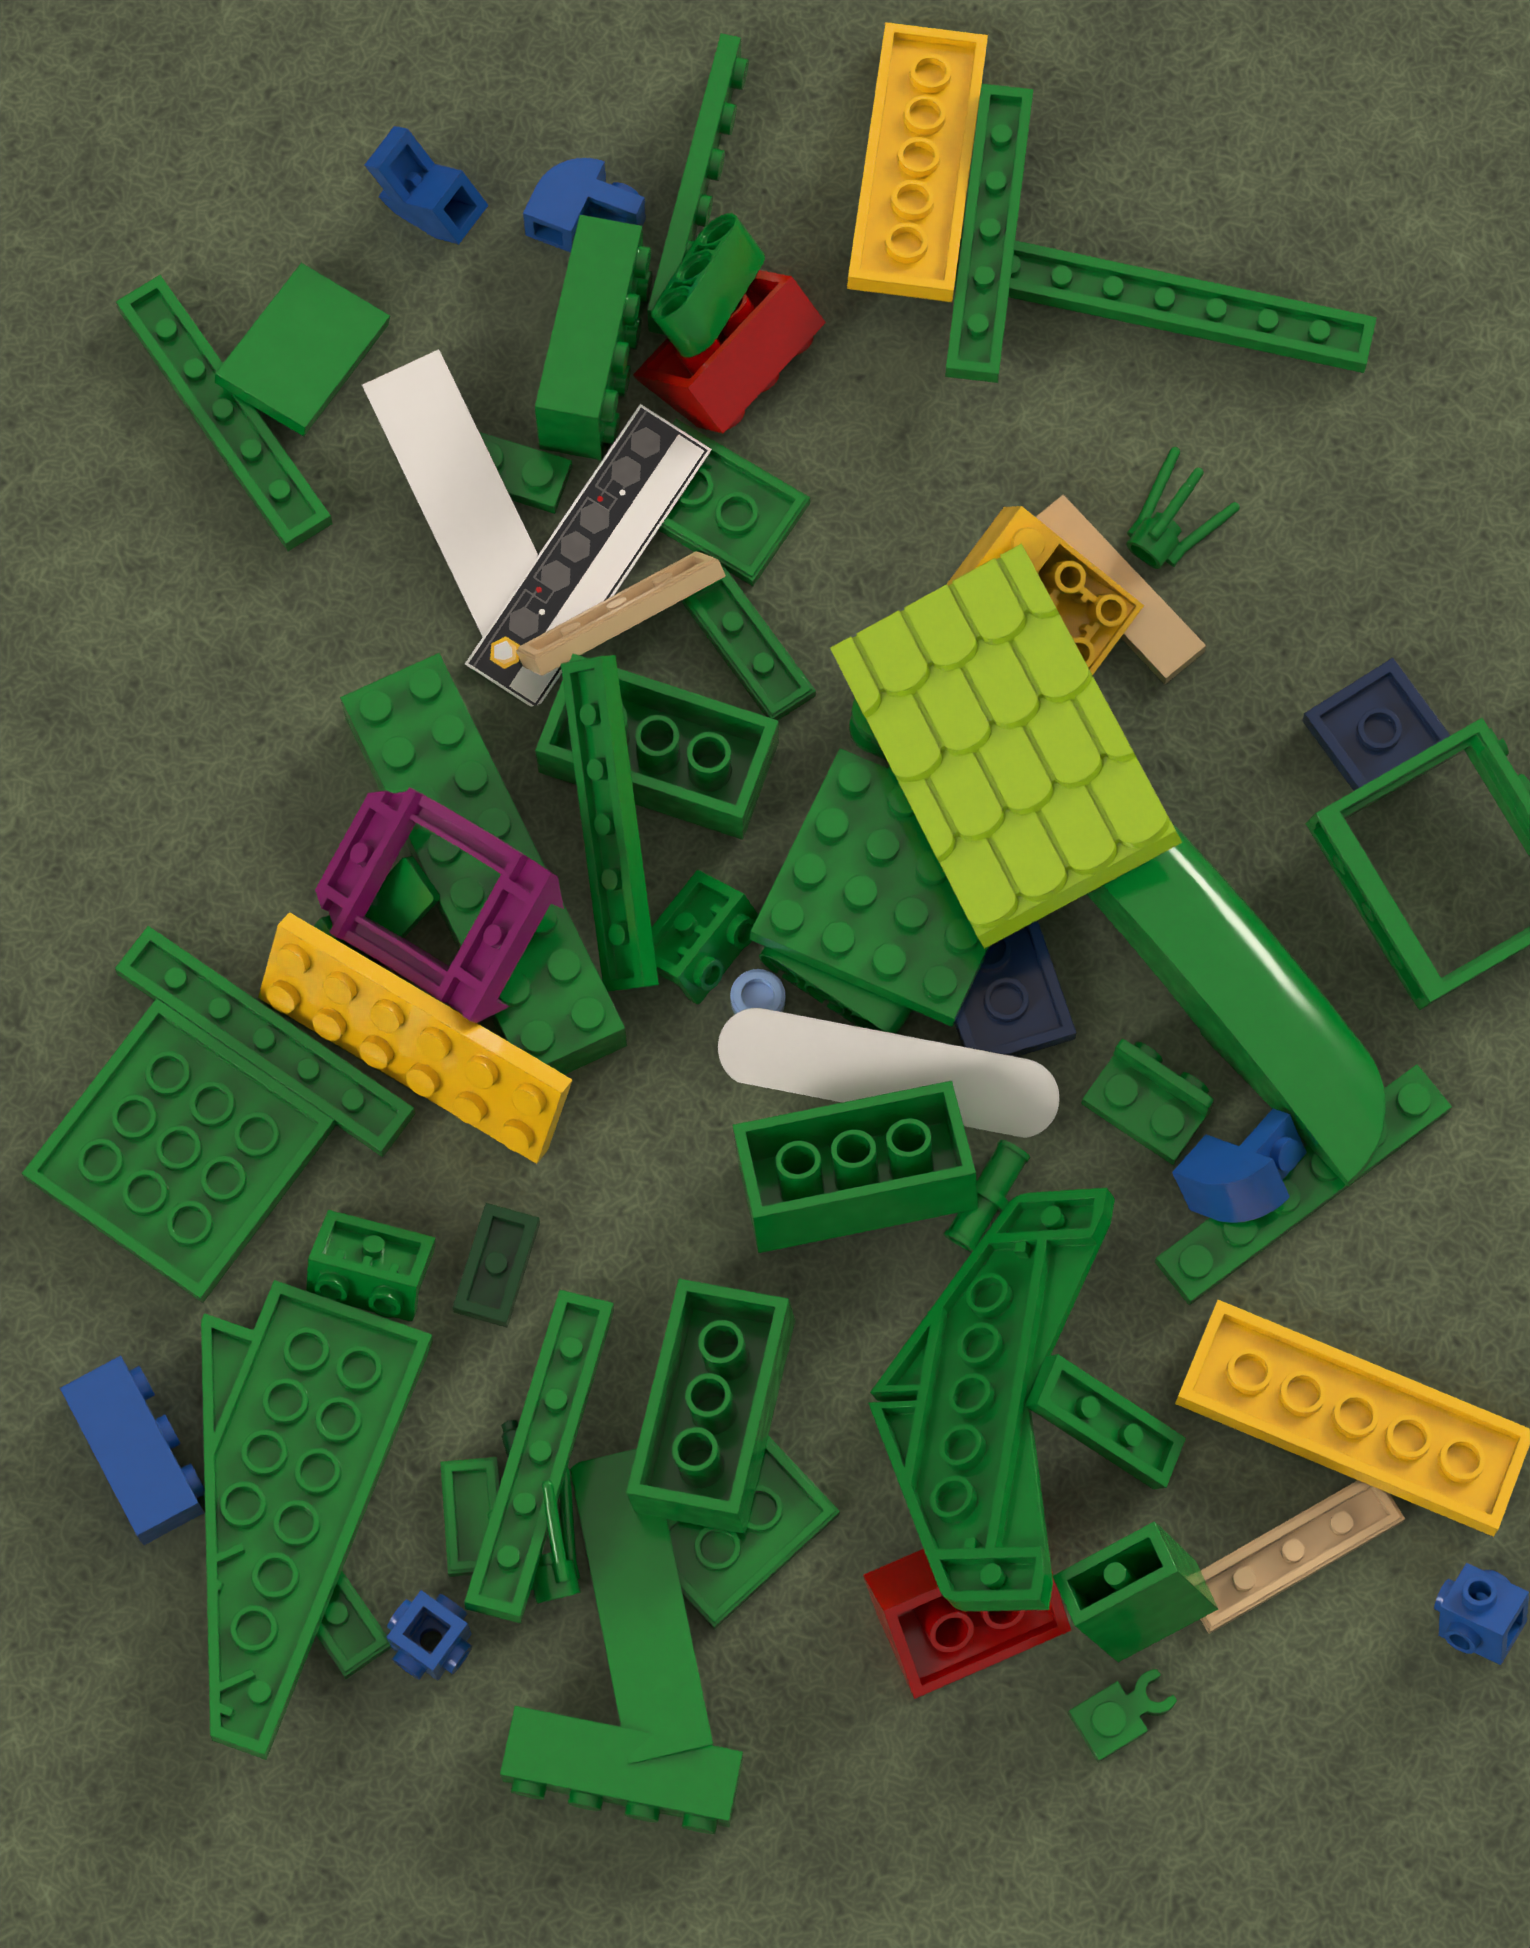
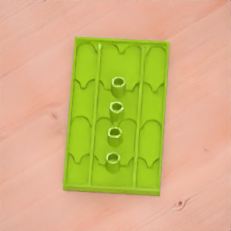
M1022 543L1001 554L1000 558H994L953 580L949 586L946 584L907 605L903 611L900 612L898 610L856 633L857 636L853 638L850 636L830 647L984 949L1182 843Z

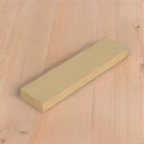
M1064 495L1036 516L1043 524L1144 605L1121 636V639L1164 684L1168 683L1205 652L1206 645Z
M695 551L519 646L516 652L524 668L543 676L560 667L561 663L569 662L572 654L582 655L724 578L726 575L718 559Z
M1359 1480L1355 1481L1202 1569L1201 1573L1218 1610L1200 1620L1209 1634L1401 1524L1404 1522L1405 1517L1390 1493Z

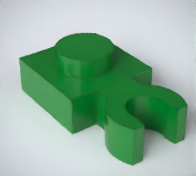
M1158 1669L1143 1673L1137 1680L1134 1691L1126 1695L1119 1682L1116 1681L1068 1711V1715L1098 1763L1148 1732L1140 1717L1145 1714L1152 1716L1166 1714L1175 1705L1177 1700L1174 1695L1167 1697L1162 1702H1154L1146 1694V1687L1161 1676Z

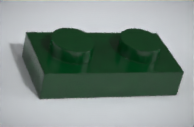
M485 1203L452 1307L454 1313L508 1328L540 1226L539 1217Z

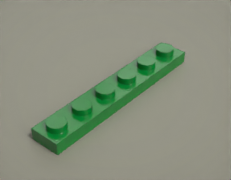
M720 34L647 309L649 332L665 335L652 318L651 311L693 245L697 227H705L710 219L713 196L706 195L710 180L719 181L725 150L718 149L722 134H732L737 112V105L730 103L733 90H743L748 72L749 59L741 58V37Z
M981 84L945 377L998 383L1034 89Z
M158 275L117 300L116 304L120 314L286 550L290 551L332 525L331 515L256 409L214 383L215 373L223 362L162 276Z
M616 655L598 656L561 663L602 982L607 991L659 985Z
M150 926L146 927L115 967L118 976L153 1000L159 999L334 1119L336 1126L381 1157H384L416 1114L414 1107Z
M1418 1064L1384 1088L1385 1119L1380 1144L1368 1166L1349 1186L1450 1112L1451 1104ZM1307 1145L1304 1147L1307 1153L1283 1179L1290 1197L1280 1207L1262 1217L1245 1222L1229 1223L1209 1218L1157 1256L1155 1263L1187 1304L1191 1305L1349 1186Z
M559 1289L464 1601L466 1610L520 1624L522 1622L548 1535L542 1483L545 1480L552 1481L555 1499L558 1501L614 1313V1303Z

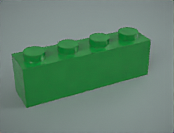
M515 1706L500 1776L503 1782L512 1783L511 1793L519 1796L543 1800L547 1790L569 1795L567 1804L574 1807L601 1811L603 1802L626 1806L624 1815L629 1818L657 1823L661 1813L683 1818L682 1828L700 1833L715 1834L717 1825L730 1827L743 1762V1751L707 1745L628 1764L627 1757L654 1733Z

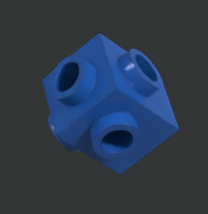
M1466 1563L1456 1581L1451 1579L1445 1581L1436 1598L1434 1609L1440 1612L1439 1636L1446 1639L1452 1647L1463 1653H1476L1501 1665L1527 1622L1529 1592L1511 1584L1505 1576L1496 1571L1481 1570Z
M420 1590L412 1602L406 1599L395 1611L387 1625V1628L391 1631L386 1638L391 1648L397 1652L392 1661L418 1680L421 1679L425 1672L437 1681L446 1670L454 1674L466 1660L473 1647L467 1642L472 1635L468 1623L464 1621L467 1612L443 1594H439L436 1600ZM430 1631L438 1632L442 1636L441 1641L433 1651L425 1650L421 1646L422 1637Z

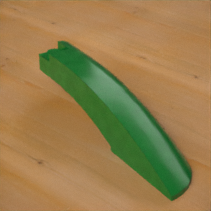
M1173 824L1182 841L1181 844L1087 893V896L1164 984L1199 1028L1201 1035L1272 1109L1290 1114L1300 1138L1349 1186L1360 1176L1372 1160L1383 1134L1385 1093L1379 1070L1364 1045L1289 952L1223 876Z

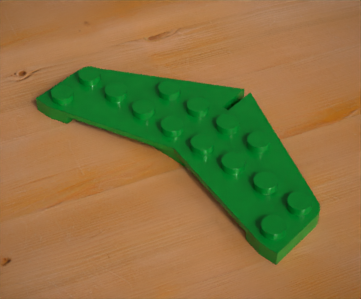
M1108 1188L1030 1192L1020 1194L1010 1200L1004 1211L999 1214L975 1250L964 1262L870 1392L877 1401H881L868 1402L938 1588L948 1602L958 1610H1049L1053 1578L1032 1413L1030 1409L1025 1407V1404L1045 1356L1052 1354L1110 1227L1115 1198Z

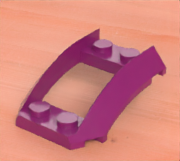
M410 787L406 792L391 793L386 790L367 794L315 889L321 909L329 912L333 924L329 933L382 962L440 1001L449 1004L462 1013L463 1017L474 1023H478L510 1007L498 999L550 904L564 909L557 875L478 825ZM416 823L439 835L501 874L450 966L365 916Z

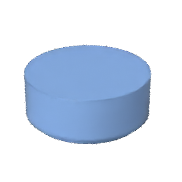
M753 969L744 972L734 981L731 988L730 1001L734 1014L750 1008H763L782 1012L785 1006V989L781 980L772 972L763 969Z

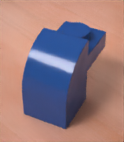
M394 126L364 165L383 188L378 197L396 215L436 239L459 245L488 207L487 202L462 170L435 164L407 128Z
M593 158L570 159L552 167L537 183L523 212L525 235L571 253L579 215L643 227L646 220L645 197L640 196L636 190L626 184L619 182L606 183L605 161Z
M1273 1108L1240 1146L1206 1134L1172 1173L1189 1210L1221 1222H1245L1274 1211L1290 1197L1283 1179L1295 1168L1307 1152L1290 1114Z

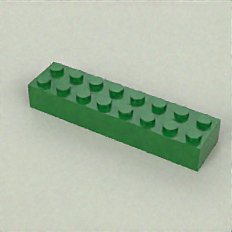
M440 653L340 697L345 719L380 791L387 790L391 793L406 792L409 787L413 788L488 831L546 868ZM416 823L406 840V844L412 856L440 894V899L436 906L459 951L501 874L464 850ZM563 903L564 909L550 904L498 999L510 1007L490 1017L501 1038L565 1075L626 1047L627 1040L625 1026Z

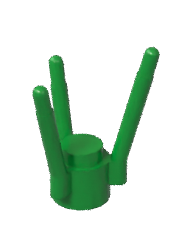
M1178 447L1170 449L1138 519L1127 532L1130 538L1126 545L1130 552L1155 569H1160L1165 561L1175 567L1189 549L1225 523L1227 519L1240 509L1238 503H1231L1179 542L1178 536L1182 531L1178 524L1173 521V518L1204 474L1203 469L1197 467L1186 482L1183 483L1164 512H1156L1151 518L1180 455Z
M569 1467L567 1468L559 1494L561 1526L553 1483L551 1480H545L542 1483L551 1552L541 1555L531 1591H534L537 1604L581 1593L578 1579H581L576 1561L573 1500ZM492 1510L489 1511L487 1514L488 1520L490 1519Z

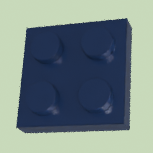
M1393 658L1305 712L1302 719L1353 791L1451 736Z

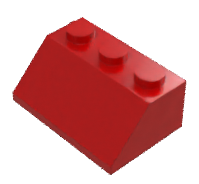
M759 270L721 333L710 347L696 356L690 358L683 357L667 338L633 376L696 427L723 434L743 419L745 409L760 393L767 391L778 381L779 373L795 356L803 353L810 347L814 339L813 336L826 322L792 276Z
M924 1548L863 1574L878 1619L914 1699L1072 1631L1054 1579L1049 1610L961 1611L954 1608L941 1594Z

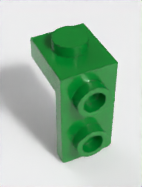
M413 856L404 857L387 874L365 916L405 938L439 901L440 894ZM330 915L321 917L315 923V928L374 963H381L355 946L329 933L333 926Z

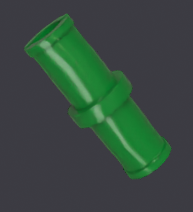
M999 1139L996 1149L977 1179L978 1209L956 1214L951 1225L943 1234L949 1241L969 1252L975 1250L997 1211L1002 1212L1009 1201L1005 1197L1024 1165L1030 1160L1029 1154L1018 1146Z

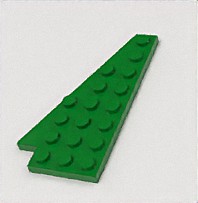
M276 1280L272 1284L254 1330L205 1313L201 1319L210 1736L214 1742L267 1760L433 1343L432 1334Z

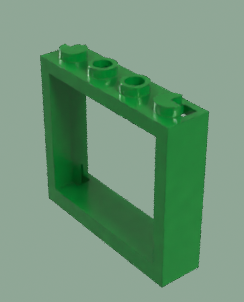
M1483 718L1478 719L1321 809L1305 823L1419 1011L1530 946V927L1441 978L1345 819L1465 751L1530 857V781L1523 774L1517 775L1506 757L1509 751L1504 738L1498 740L1492 728L1487 726Z

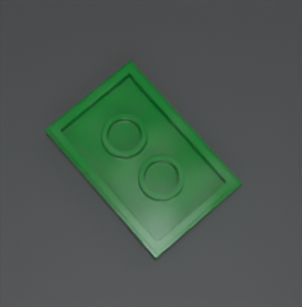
M300 263L217 370L214 383L304 437L389 325L390 315L305 264Z
M675 419L673 422L674 426L712 450L658 531L694 552L697 551L718 559L722 568L725 567L732 575L754 586L810 505V497L680 420Z
M769 1435L745 1534L667 1519L682 1594L714 1630L840 1515V1511Z

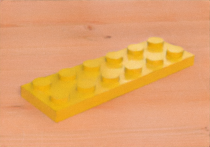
M885 22L847 289L952 302L988 35Z
M289 912L278 924L258 996L260 1000L318 1033L322 1038L333 1042L363 1060L369 1066L380 1070L410 1088L416 1094L427 1098L457 1116L461 1121L474 1126L504 1144L508 1149L521 1154L536 1164L542 1159L549 1149L572 1083L571 1078L478 1023L469 1021L461 1013Z
M1221 1300L1216 1302L1175 1402L1176 1405L1493 1537L1499 1529L1530 1446V1428Z

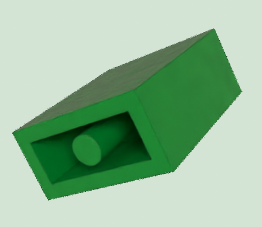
M1155 1521L1053 1575V1579L1075 1627L1118 1663L1218 1610L1196 1560Z

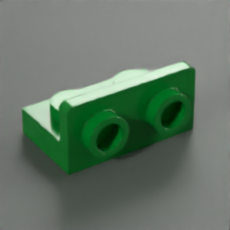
M697 869L651 927L657 974L677 984L688 1000L697 1005L719 984L729 966L741 951L752 942L750 940V932L758 917V913L745 894Z
M1121 1039L1115 1047L1112 1058L1085 1094L1081 1104L1174 1165L1210 1114L1214 1099L1208 1095L1209 1089L1195 1076L1186 1072H1182L1179 1076L1161 1064L1163 1062L1162 1057L1148 1045L1138 1041L1133 1045L1127 1040Z
M328 1210L308 1258L306 1291L349 1306L375 1312L383 1317H395L406 1321H413L417 1312L418 1293L434 1253L436 1237Z

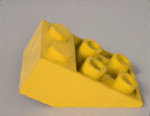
M1023 506L1003 507L948 581L947 585L949 586L953 580L988 561L1000 558L1001 554L1022 543L1093 675L1144 605Z

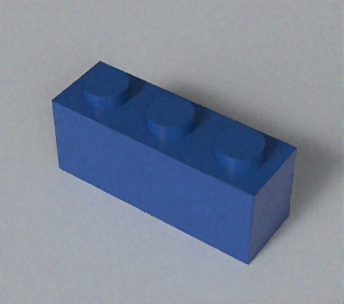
M120 1355L60 1388L131 1526L143 1545L205 1513L197 1499L205 1494V1488L192 1464L190 1463L181 1468L171 1449L181 1443L165 1414L157 1419L154 1418L146 1400L155 1396L140 1366L129 1370Z

